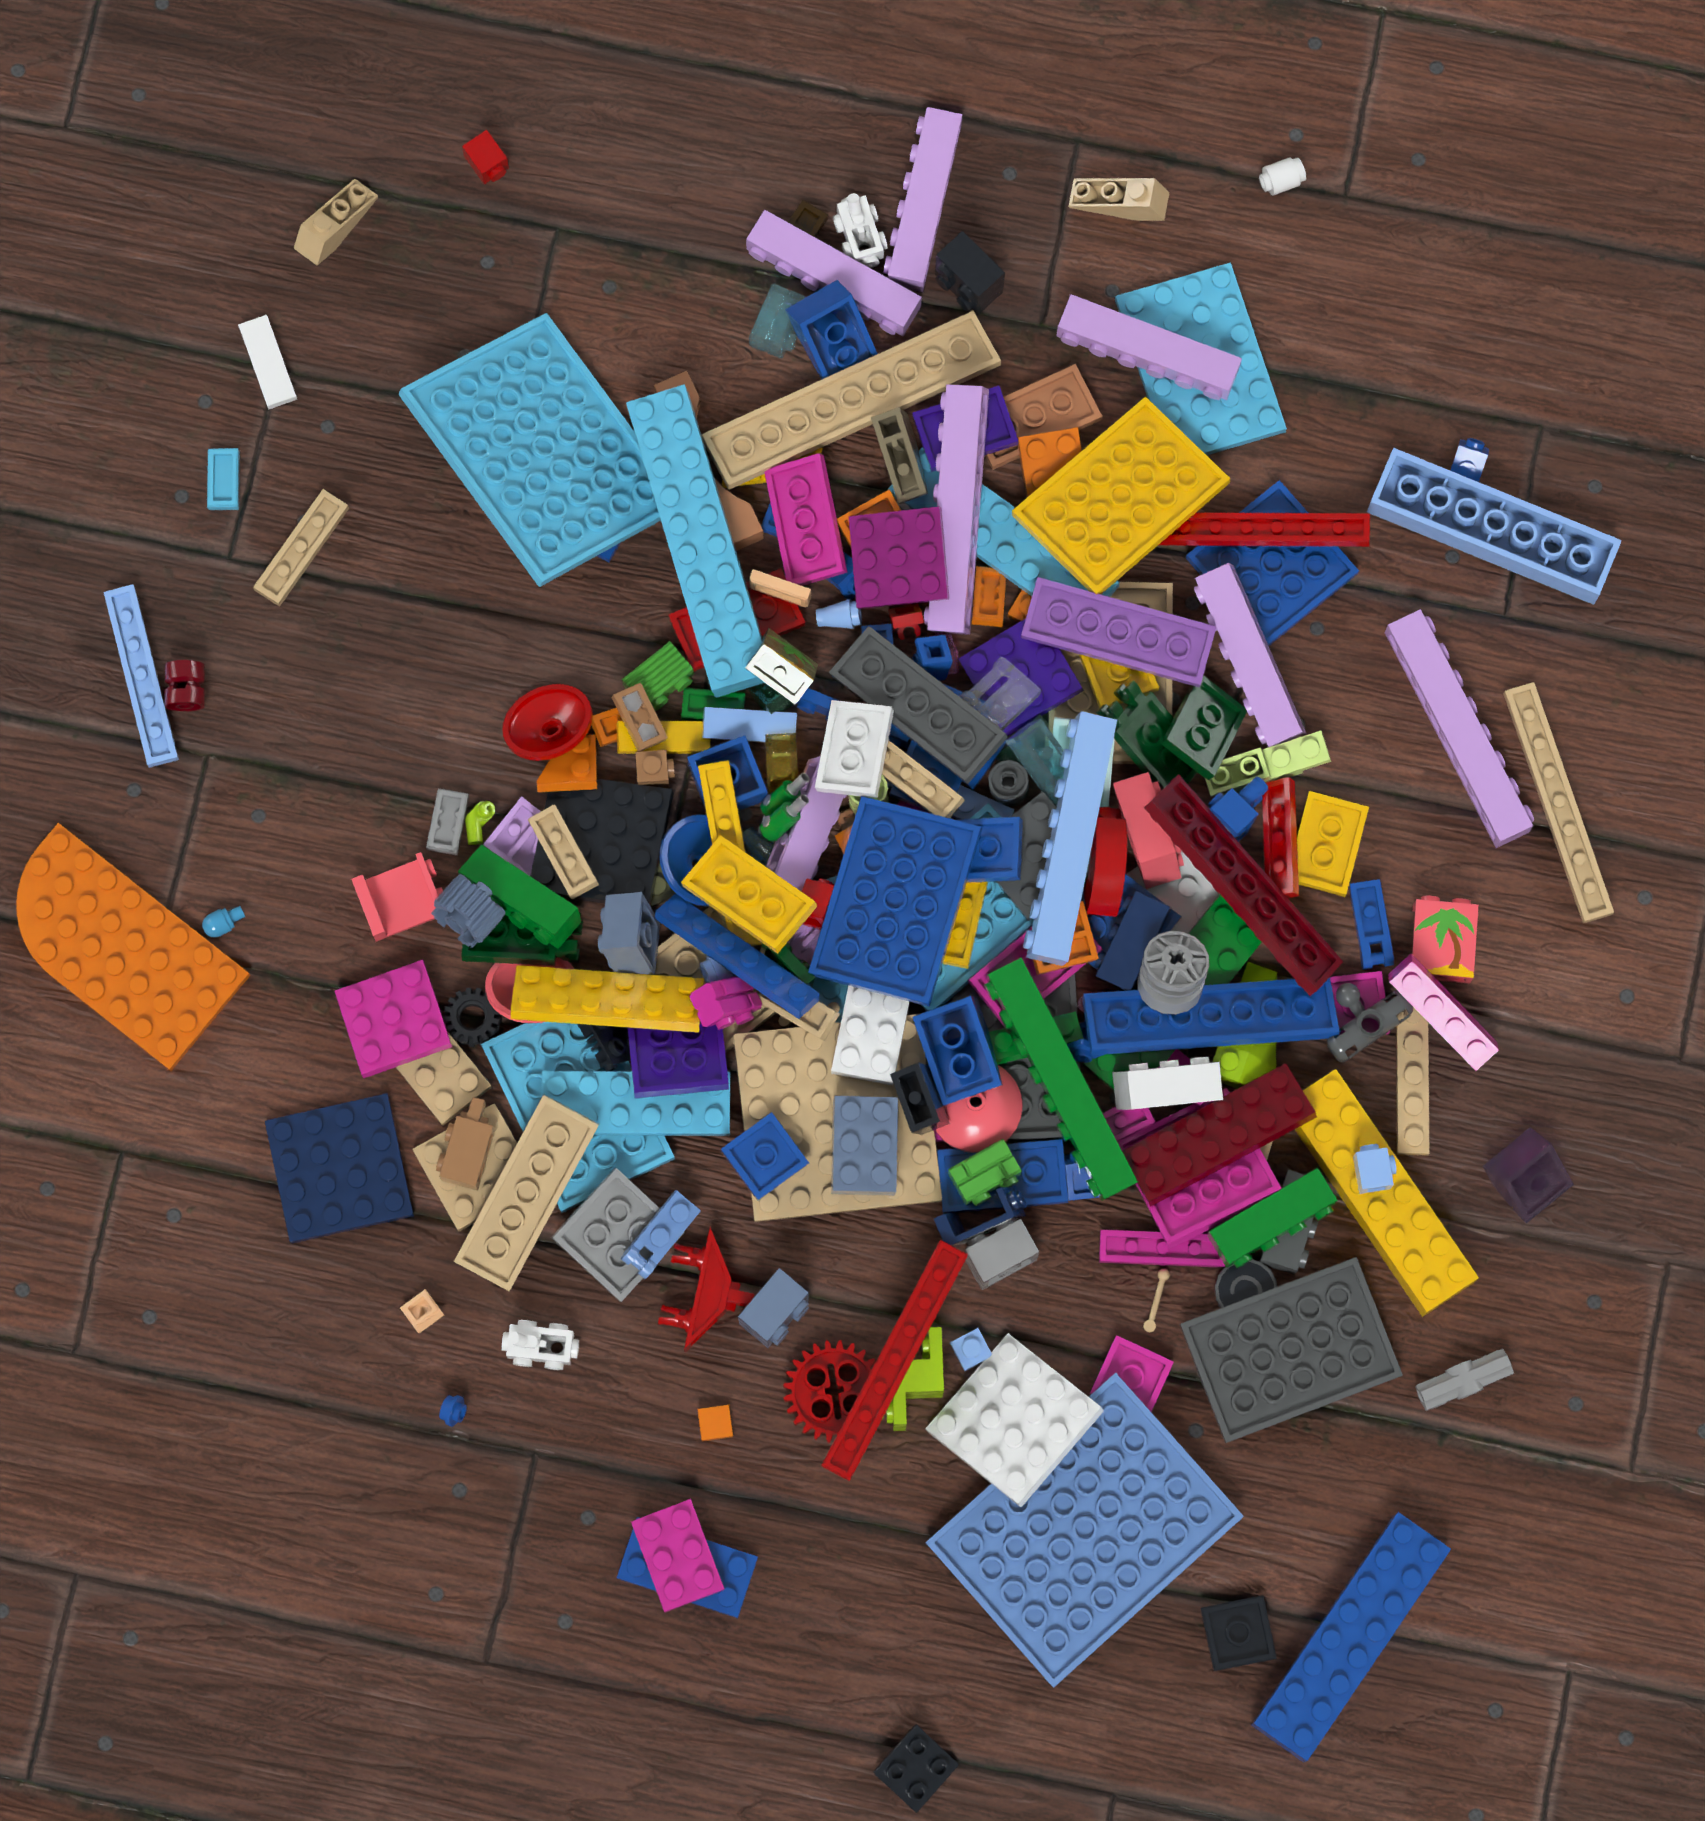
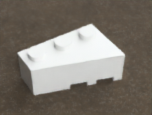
M1209 1057L1190 1058V1065L1179 1066L1178 1060L1160 1061V1068L1148 1069V1063L1129 1065V1071L1112 1072L1116 1110L1223 1100L1219 1062L1209 1063Z

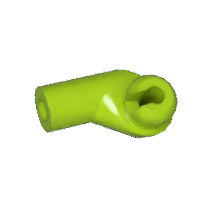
M479 802L466 815L468 845L483 843L482 827L492 818L496 811L495 805L492 802Z

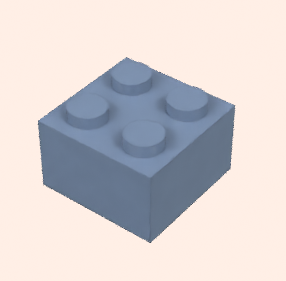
M642 892L606 895L605 907L601 909L600 914L603 931L598 936V948L600 953H603L606 957L609 968L613 969L614 972L655 975L660 922L655 919V914Z
M779 1268L738 1316L739 1325L765 1347L769 1348L772 1343L778 1346L789 1333V1327H787L793 1319L798 1322L808 1311L809 1293Z

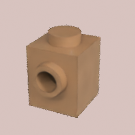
M667 751L635 752L638 785L670 789L669 778L675 777L674 760L667 758Z

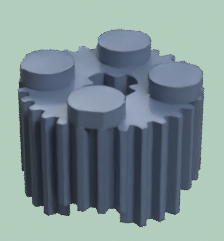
M459 874L434 901L436 908L431 914L434 915V919L442 927L448 925L452 930L460 934L457 939L462 944L473 948L477 942H482L505 915V911L491 900L490 896L493 893L489 887L482 882H478L476 885L472 884L465 876Z

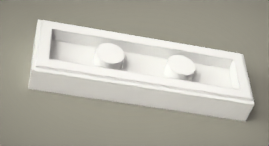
M264 315L238 324L268 409L297 400L268 316Z

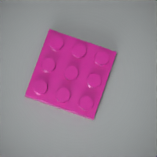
M423 960L335 990L363 1078L452 1047Z

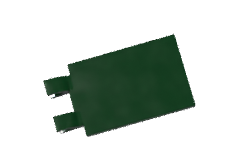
M1134 680L1130 681L1127 686L1124 684L1120 685L1114 694L1120 701L1128 704V706L1123 710L1116 700L1110 706L1104 704L1096 712L1097 715L1117 720L1114 739L1143 773L1149 772L1152 783L1158 781L1161 790L1178 774L1188 784L1198 772L1160 744L1173 720L1172 715L1151 691L1143 694Z
M504 915L482 942H477L473 948L463 944L461 957L462 961L555 966L556 957L564 961L579 963L580 949H578V940H566L559 949L551 944L544 945L535 938L533 932L525 927L523 929L518 928L510 921L507 915ZM583 921L574 930L573 935H582Z

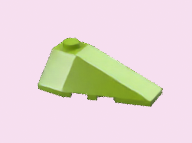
M1248 962L1240 983L1277 980V972ZM1276 1042L1218 1046L1212 1062H1219L1221 1083L1238 1089L1276 1069Z

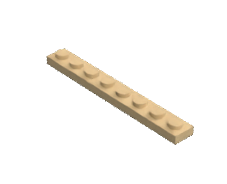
M1532 682L1506 690L1503 694L1582 922L1584 924L1613 915L1614 910L1535 683Z

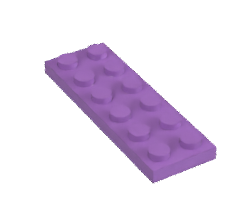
M1037 577L1021 638L1200 687L1216 626L1101 594L1096 595L1090 591Z

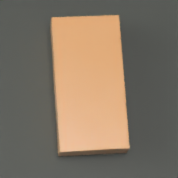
M754 569L752 570L749 578L751 589L805 608L808 607L811 599V589Z

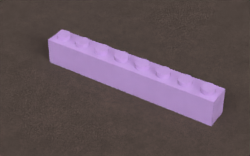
M946 384V392H942L941 410H944V422L939 424L938 438L939 441H942L941 453H938L936 457V470L940 473L939 484H935L933 498L934 502H937V507H941L949 600L930 601L929 607L927 606L924 611V623L928 625L927 630L937 633L970 635L989 399V389L983 386Z
M1420 609L1388 624L1384 633L1495 847L1498 848L1529 833L1533 827L1534 817L1529 807L1522 805L1518 797L1520 791L1517 783L1512 777L1508 778L1503 769L1506 767L1503 756L1498 750L1494 751L1489 741L1492 740L1489 729L1484 723L1480 724L1475 714L1478 711L1473 699L1470 696L1466 697L1461 687L1464 684L1459 672L1456 669L1452 670L1447 661L1450 657L1445 645L1437 642L1433 634L1436 630L1429 616L1424 617Z

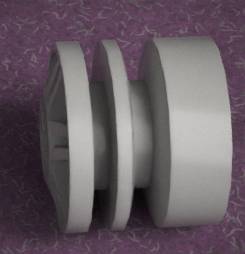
M1179 931L1161 933L1150 940L1144 951L1142 966L1138 976V991L1142 1000L1151 1009L1163 1014L1176 1015L1193 1008L1202 995L1209 969V955L1205 946L1196 937Z

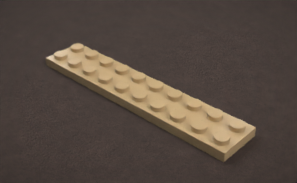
M971 311L701 434L723 481L728 490L765 474L764 472L769 468L791 462L872 425L871 417L898 407L905 410L946 391V384L959 385L1001 366V359L975 312Z

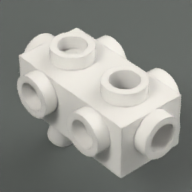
M850 194L842 199L841 203L837 204V215H833L837 233H844L846 242L842 243L844 254L869 268H873L880 263L879 259L884 258V249L888 248L883 231H877L875 222L878 221V215L874 204H868L866 195L859 197L857 194ZM863 245H867L869 247V249L859 250V248Z
M518 1320V1325L510 1324L509 1332H503L502 1351H507L506 1356L508 1359H513V1365L532 1367V1361L545 1362L544 1368L563 1370L564 1365H571V1358H578L580 1340L574 1339V1332L568 1330V1325L550 1323L549 1328L536 1327L537 1322ZM556 1342L563 1345V1350L560 1353H553L551 1351V1346Z

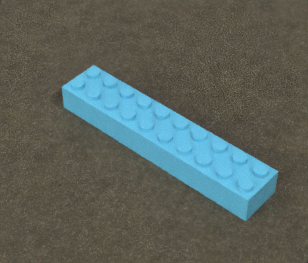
M684 384L626 402L711 690L717 698L765 683L745 668L760 648L763 639L687 388Z

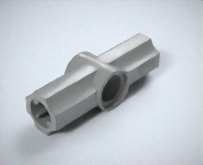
M1501 1349L1475 1361L1468 1360L1445 1370L1446 1373L1420 1383L1415 1388L1421 1404L1428 1411L1456 1398L1460 1400L1483 1390L1484 1386L1513 1375L1514 1372L1508 1355L1504 1349Z

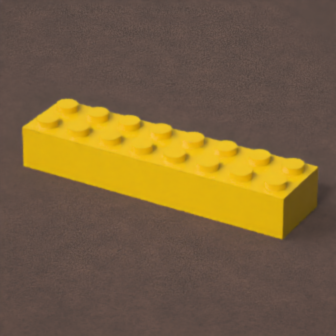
M1336 1069L1304 1089L1303 1092L1314 1108L1317 1118L1296 1128L1295 1131L1421 1316L1423 1317L1475 1283L1479 1277ZM1378 1144L1379 1148L1387 1147L1389 1156L1394 1155L1396 1162V1174H1392L1394 1185L1390 1190L1359 1194L1353 1161L1354 1154L1359 1152L1360 1147L1364 1145Z

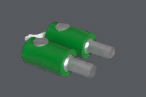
M800 774L793 782L789 780L784 781L775 791L768 794L761 803L760 807L764 816L762 823L758 827V833L762 834L767 840L776 842L800 820L801 815L799 811L809 803L808 797L804 794L801 795L800 791L810 780L807 774Z

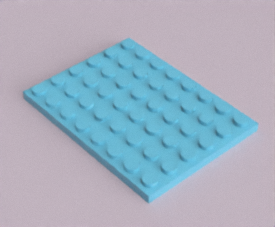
M547 313L400 389L398 395L539 587L661 521L634 430Z

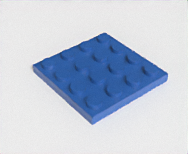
M1279 480L1239 513L1308 512ZM1197 546L1186 555V559L1200 575L1227 563L1234 565L1268 646L1359 573V570L1338 546Z

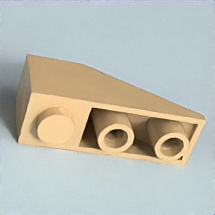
M1074 178L1068 207L1137 221H1164L1170 192L1155 178Z
M352 180L300 225L294 249L318 266L337 249L378 199V195L358 180Z

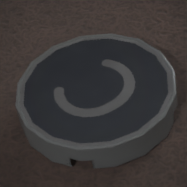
M1251 1260L1239 1268H1236L1234 1264L1228 1268L1225 1266L1217 1276L1214 1286L1217 1304L1221 1309L1276 1288L1277 1281L1269 1268L1255 1260Z

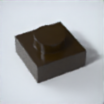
M802 200L788 223L816 238L827 222L828 214Z

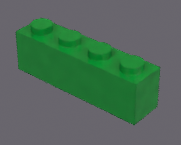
M480 845L458 870V874L465 876L472 884L476 885L478 882H482L489 887L493 893L490 896L491 900L504 909L505 915L509 917L510 921L520 929L525 927L533 932L535 938L544 945L551 944L559 949L581 923L578 907L483 845Z
M1316 1168L1212 1229L1207 1236L1226 1268L1233 1264L1236 1268H1239L1253 1259L1250 1255L1260 1248L1263 1252H1266L1280 1243L1277 1238L1287 1232L1290 1236H1294L1307 1227L1304 1222L1313 1217H1316L1319 1221L1334 1212L1332 1206L1337 1202V1198L1320 1170Z

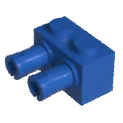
M1256 776L1239 793L1231 788L1225 795L1221 792L1218 793L1209 802V809L1238 842L1248 834L1259 815L1254 808L1262 801V795L1268 791V786L1260 777Z

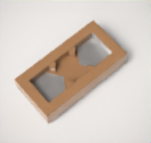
M641 683L613 694L611 698L638 752L666 741L668 737Z

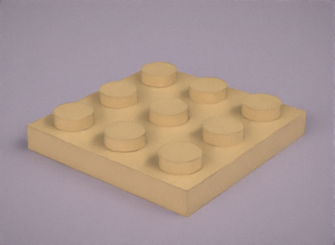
M495 1103L485 1108L483 1117L489 1118L488 1124L493 1125L495 1133L478 1191L441 1181L439 1177L440 1172L436 1171V1166L440 1153L446 1154L449 1142L445 1141L446 1131L412 1149L458 1232L475 1223L517 1145L514 1136Z

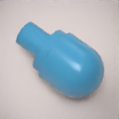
M241 906L227 911L226 908L222 910L220 908L204 918L202 927L208 936L219 937L232 931L231 929L235 927L234 922L246 916Z

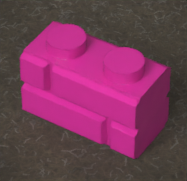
M737 976L706 983L693 991L689 996L694 1008L698 1009L697 1015L702 1026L716 1025L718 1030L734 1024L735 1021L737 1025H741L754 1018L753 1013L761 1009L762 1006L757 992L753 991L754 988Z

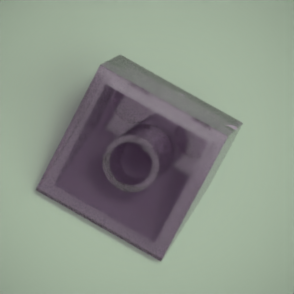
M1531 1127L1483 1165L1493 1186L1526 1224L1574 1185L1552 1144Z

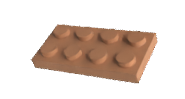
M1076 364L1003 397L1017 437L1078 427L1079 431L1102 420V415ZM1018 445L985 455L992 470L1020 458Z

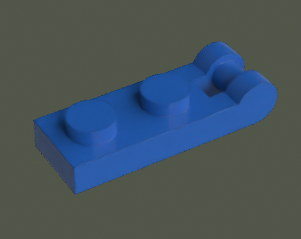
M1380 879L1349 884L1348 888L1362 969H1372L1373 965L1384 964V967L1394 965V954ZM1380 943L1381 952L1371 953L1370 945Z

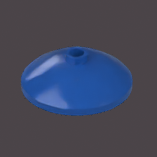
M692 815L675 823L665 834L660 847V866L666 882L682 899L699 906L709 905L685 889L681 881L693 868L692 862L697 864L712 846L707 815Z

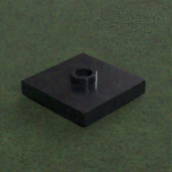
M1263 1595L1200 1608L1213 1672L1277 1659Z

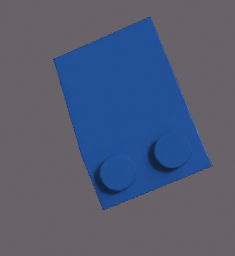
M838 280L785 309L797 337L821 380L878 354L852 294Z
M968 996L912 1017L943 1106L1003 1085L988 1027L978 998Z

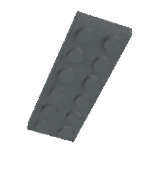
M870 626L866 628L829 671L834 679L866 704L892 706L894 710L892 725L967 784L1008 738L1005 732Z

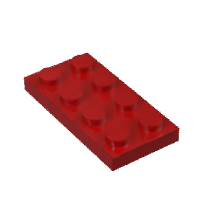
M782 568L768 573L774 577L786 580ZM746 582L762 636L768 628L782 636L805 626V620L798 605L753 590L750 587V582ZM687 607L668 614L686 659L692 666L693 671L704 668Z

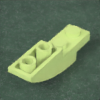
M1318 731L1269 748L1261 749L1260 747L1224 759L1216 775L1210 780L1206 779L1212 797L1220 792L1226 794L1231 788L1236 792L1241 791L1256 776L1260 777L1264 782L1293 777L1302 774L1304 770L1331 762L1323 732Z

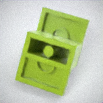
M941 1327L930 1328L928 1336L925 1337L922 1343V1359L913 1360L886 1412L887 1423H893V1431H906V1399L943 1398L944 1378Z

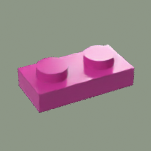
M1116 1107L1103 1113L1117 1141L1155 1123L1149 1108L1116 1110Z

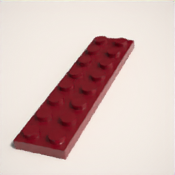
M1178 774L1144 808L1151 818L1168 834L1172 842L1190 859L1193 866L1212 884L1215 891L1227 901L1234 912L1254 932L1255 936L1271 951L1276 960L1293 976L1297 984L1311 996L1319 990L1343 963V960Z

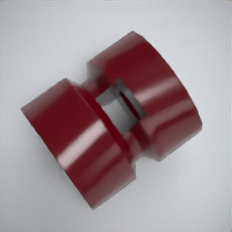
M175 660L165 664V683L169 684V687L165 689L166 709L191 712L205 708V690L200 687L205 682L204 663L194 660Z

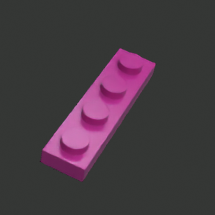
M1100 1230L1099 1263L1225 1268L1223 1261L1209 1240L1208 1234H1200L1169 1249L1161 1232Z

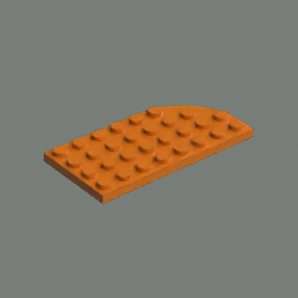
M59 823L37 847L24 868L18 887L16 908L19 929L32 957L53 979L169 1071L174 1069L251 976L240 965Z

